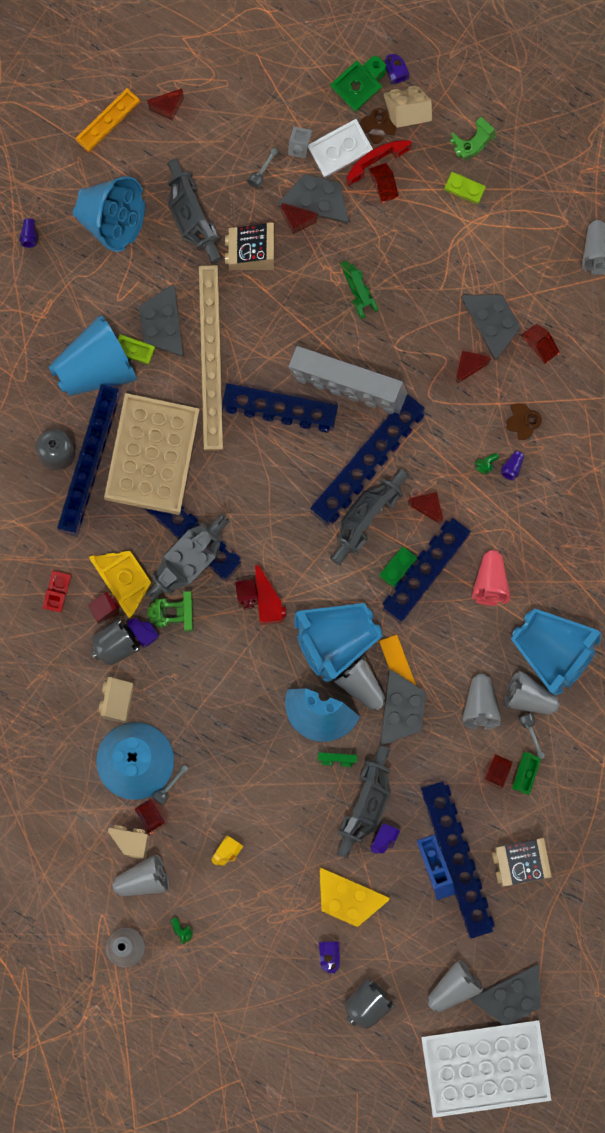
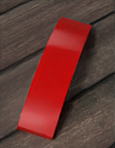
M411 141L390 142L367 153L349 172L346 178V185L349 187L363 179L364 169L392 153L394 158L397 159L410 151L412 147Z

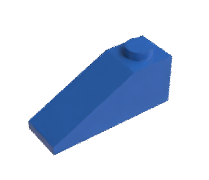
M432 835L417 840L436 900L455 895L453 881L436 836Z

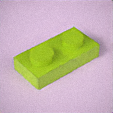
M451 172L444 191L478 205L486 186Z
M119 334L117 340L126 357L149 366L155 346Z

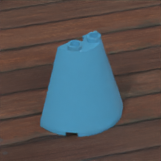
M102 315L98 316L49 366L52 375H57L60 379L58 385L61 391H66L68 396L131 383L137 380L120 343L107 321H104Z
M365 603L301 610L295 613L294 625L296 629L299 628L297 639L300 648L315 674L323 676V681L329 682L334 680L383 637L381 627L372 622L373 613L370 608H367Z
M534 608L532 612L529 611L525 615V624L521 628L518 626L513 631L511 640L548 690L554 695H559L564 691L562 688L572 686L588 667L597 652L594 647L596 644H600L602 635L596 629Z
M306 688L287 690L285 709L288 719L298 733L310 740L329 742L339 739L348 734L360 718L359 715L341 701L333 698L321 701L318 696L319 693Z

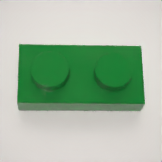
M402 546L379 574V577L394 588L418 558Z
M318 752V762H321L322 766H333V763H341V767L352 768L353 764H357V755Z
M527 752L523 753L512 786L513 790L530 795L541 758Z

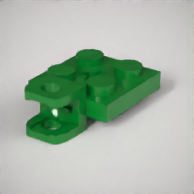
M378 56L371 57L363 66L356 60L330 84V88L356 113L382 89L379 81L386 74V64ZM353 83H355V84H358V83L361 84V85L359 86L360 89H359V90H352V88H353L352 84H353Z
M346 260L339 263L352 294L356 298L351 302L357 315L364 319L365 315L362 308L370 305L371 309L375 312L379 311L368 287L363 285L362 280L364 277L360 269H356L354 264L351 265Z

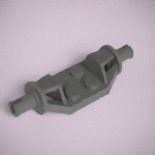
M172 159L167 163L173 176L168 181V185L171 187L168 203L169 209L182 238L195 245L197 250H206L212 264L222 259L216 247L221 238L217 235L213 222L206 221L204 213L199 206L194 194L198 189L192 180V173L183 172L178 159ZM202 234L205 239L201 240L197 235Z
M399 469L391 481L382 479V485L365 490L341 520L340 537L336 538L341 546L330 558L334 563L340 566L349 553L359 554L358 550L368 540L363 531L371 525V521L376 514L382 511L383 506L392 509L399 497H403V493L399 488L409 477L408 473Z
M221 513L212 524L203 521L200 526L189 529L166 553L157 573H154L152 576L155 582L154 586L146 592L147 597L151 596L149 598L151 601L155 602L164 591L172 594L175 589L193 583L218 557L220 543L223 540L220 531L230 522L229 518L224 519L226 517L225 514Z
M379 745L374 761H365L364 763L366 766L360 776V780L364 781L365 785L361 789V795L354 807L352 817L344 816L341 829L337 831V834L343 838L336 853L338 856L348 859L353 843L358 842L362 844V839L378 827L391 794L387 775L391 770L384 766L391 751L389 748ZM359 826H362V828L356 834L353 835Z

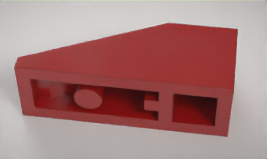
M255 565L260 625L283 623V618H286V608L281 606V600L259 565Z

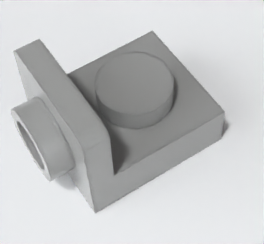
M299 127L293 128L289 140L288 155L306 158L312 130Z

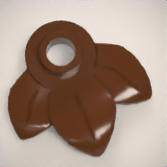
M383 108L374 109L370 116L364 117L359 124L364 133H369L370 140L374 144L382 142L386 134L394 136L396 126L389 119L387 111ZM380 115L383 119L377 120L376 116Z
M512 404L510 408L514 416H511L505 422L504 427L509 431L518 432V440H526L541 425V415L536 411H530L525 404ZM529 418H534L536 422L531 424Z

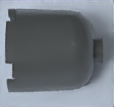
M50 429L39 436L36 442V451L39 461L45 468L51 471L64 470L72 464L75 459V448L65 432Z
M121 617L98 631L92 638L93 650H91L93 657L96 660L100 659L106 665H114L140 650L139 645L135 646L133 640L136 638L126 623L124 625L121 624L123 621Z
M368 977L346 1000L345 1011L348 1014L346 1019L353 1026L357 1024L361 1028H371L395 1007L393 1001L389 1002L385 998L387 994L374 981L371 982V979Z

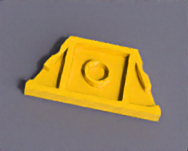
M131 551L90 556V561L128 618H132L152 583Z
M323 868L319 870L322 912L351 925L360 926L390 899Z

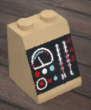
M274 223L229 228V235H225V246H229V253H225V264H229V270H274Z
M544 838L494 848L495 852L492 853L493 863L497 864L499 871L496 872L497 883H501L502 887L552 877Z

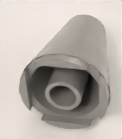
M595 220L588 225L582 259V269L585 272L587 270L591 271L593 275L605 274V222L601 220Z
M360 656L354 661L355 664L348 666L335 678L334 682L370 710L374 708L378 710L385 704L384 699L386 697L366 659Z
M521 671L519 673L516 672L507 686V690H509L508 696L504 695L503 700L504 707L551 715L553 712L556 713L560 705L557 696Z
M477 674L476 677L472 678L462 718L463 726L467 728L478 729V726H485L486 730L500 726L501 717L492 680L486 674Z
M157 854L152 855L114 879V883H112L114 892L121 897L167 892L169 890V879L167 873L163 872L162 867H165L163 861Z
M131 928L115 930L106 941L107 957L113 964L119 967H131L137 964L145 952L142 936ZM121 943H124L126 946L123 951H120Z
M461 960L454 963L429 994L427 1004L434 1012L436 1010L442 1012L479 995L483 991L476 976H472L468 966Z

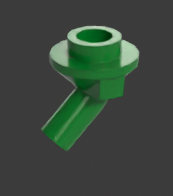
M493 453L484 458V460L478 459L474 463L477 466L476 470L484 475L491 473L493 466L490 463L498 460L499 455Z
M178 918L171 919L170 922L173 930L179 936L181 944L189 943L193 936L191 926L181 929Z

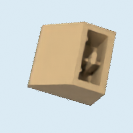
M409 86L407 89H393L390 92L384 93L390 120L397 128L432 121L431 99L420 87Z
M108 677L107 682L104 681L102 693L105 695L104 701L101 700L99 704V712L103 719L127 723L134 688L133 683Z
M118 825L108 829L109 834L125 856L146 859L150 836L146 834L145 830L133 828V832L127 831L126 827Z

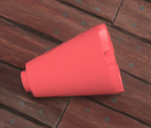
M490 550L483 555L472 591V600L475 598L478 604L497 606V602L503 601V604H506L510 601V591L503 556L498 551Z

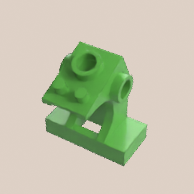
M482 117L476 121L477 134L471 140H461L453 132L451 133L453 137L450 139L452 146L457 145L454 147L458 158L462 157L464 161L476 157L490 141L492 142L497 137L495 129Z
M191 591L183 592L184 601L167 603V599H156L148 607L150 624H156V627H167V624L184 623L185 633L193 632ZM177 608V618H166V609Z

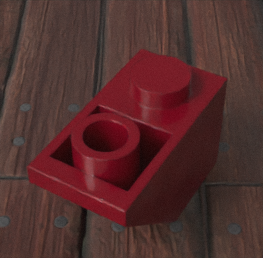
M254 579L235 582L239 608L243 607V610L255 608L254 605H258Z
M108 592L103 593L88 605L98 625L119 614L117 609L120 607L114 595L109 596Z

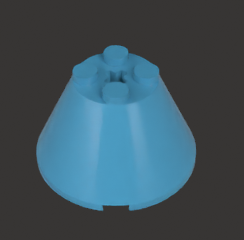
M128 176L118 177L85 189L81 188L78 192L76 206L73 209V216L108 250L114 252L123 251L126 249L125 246L135 241L143 224L145 215V201H142L141 195L143 189L136 179Z
M139 722L126 723L110 731L102 740L97 752V771L103 784L115 795L131 800L146 799L151 797L155 791L163 789L168 783L173 772L174 754L168 739L157 728ZM136 755L137 761H130V758Z

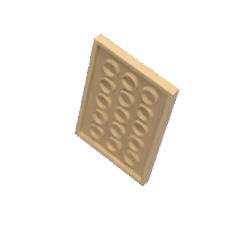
M125 393L104 500L180 515L199 408Z

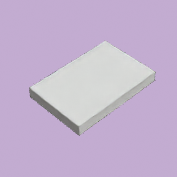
M357 119L308 145V149L324 178L357 162L373 150Z

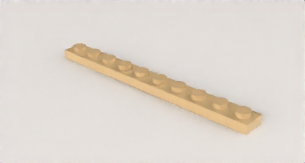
M218 265L199 266L204 451H223Z

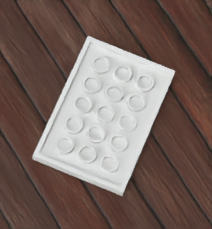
M539 1020L421 1037L433 1118L551 1101Z

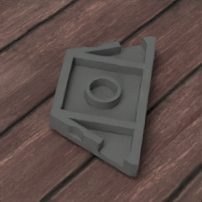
M304 174L278 203L280 208L348 224V215L342 189L338 182Z
M171 285L139 306L143 342L155 346L159 350L168 351L183 357L175 287Z
M503 295L461 296L493 359L497 360L520 330V325Z
M389 670L380 741V744L383 745L422 730L426 692L393 670Z
M537 964L471 998V1002L502 1025H509L540 1009L539 965Z

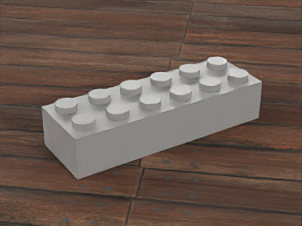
M299 346L296 347L288 366L295 380L301 384H306L307 382L313 384V387L323 390L325 388L334 395L341 396L342 394L348 396L347 398L354 402L360 400L369 407L376 408L378 406L389 414L394 412L400 413L408 394L402 381Z

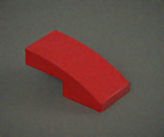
M52 571L43 609L62 613L72 577L71 574Z

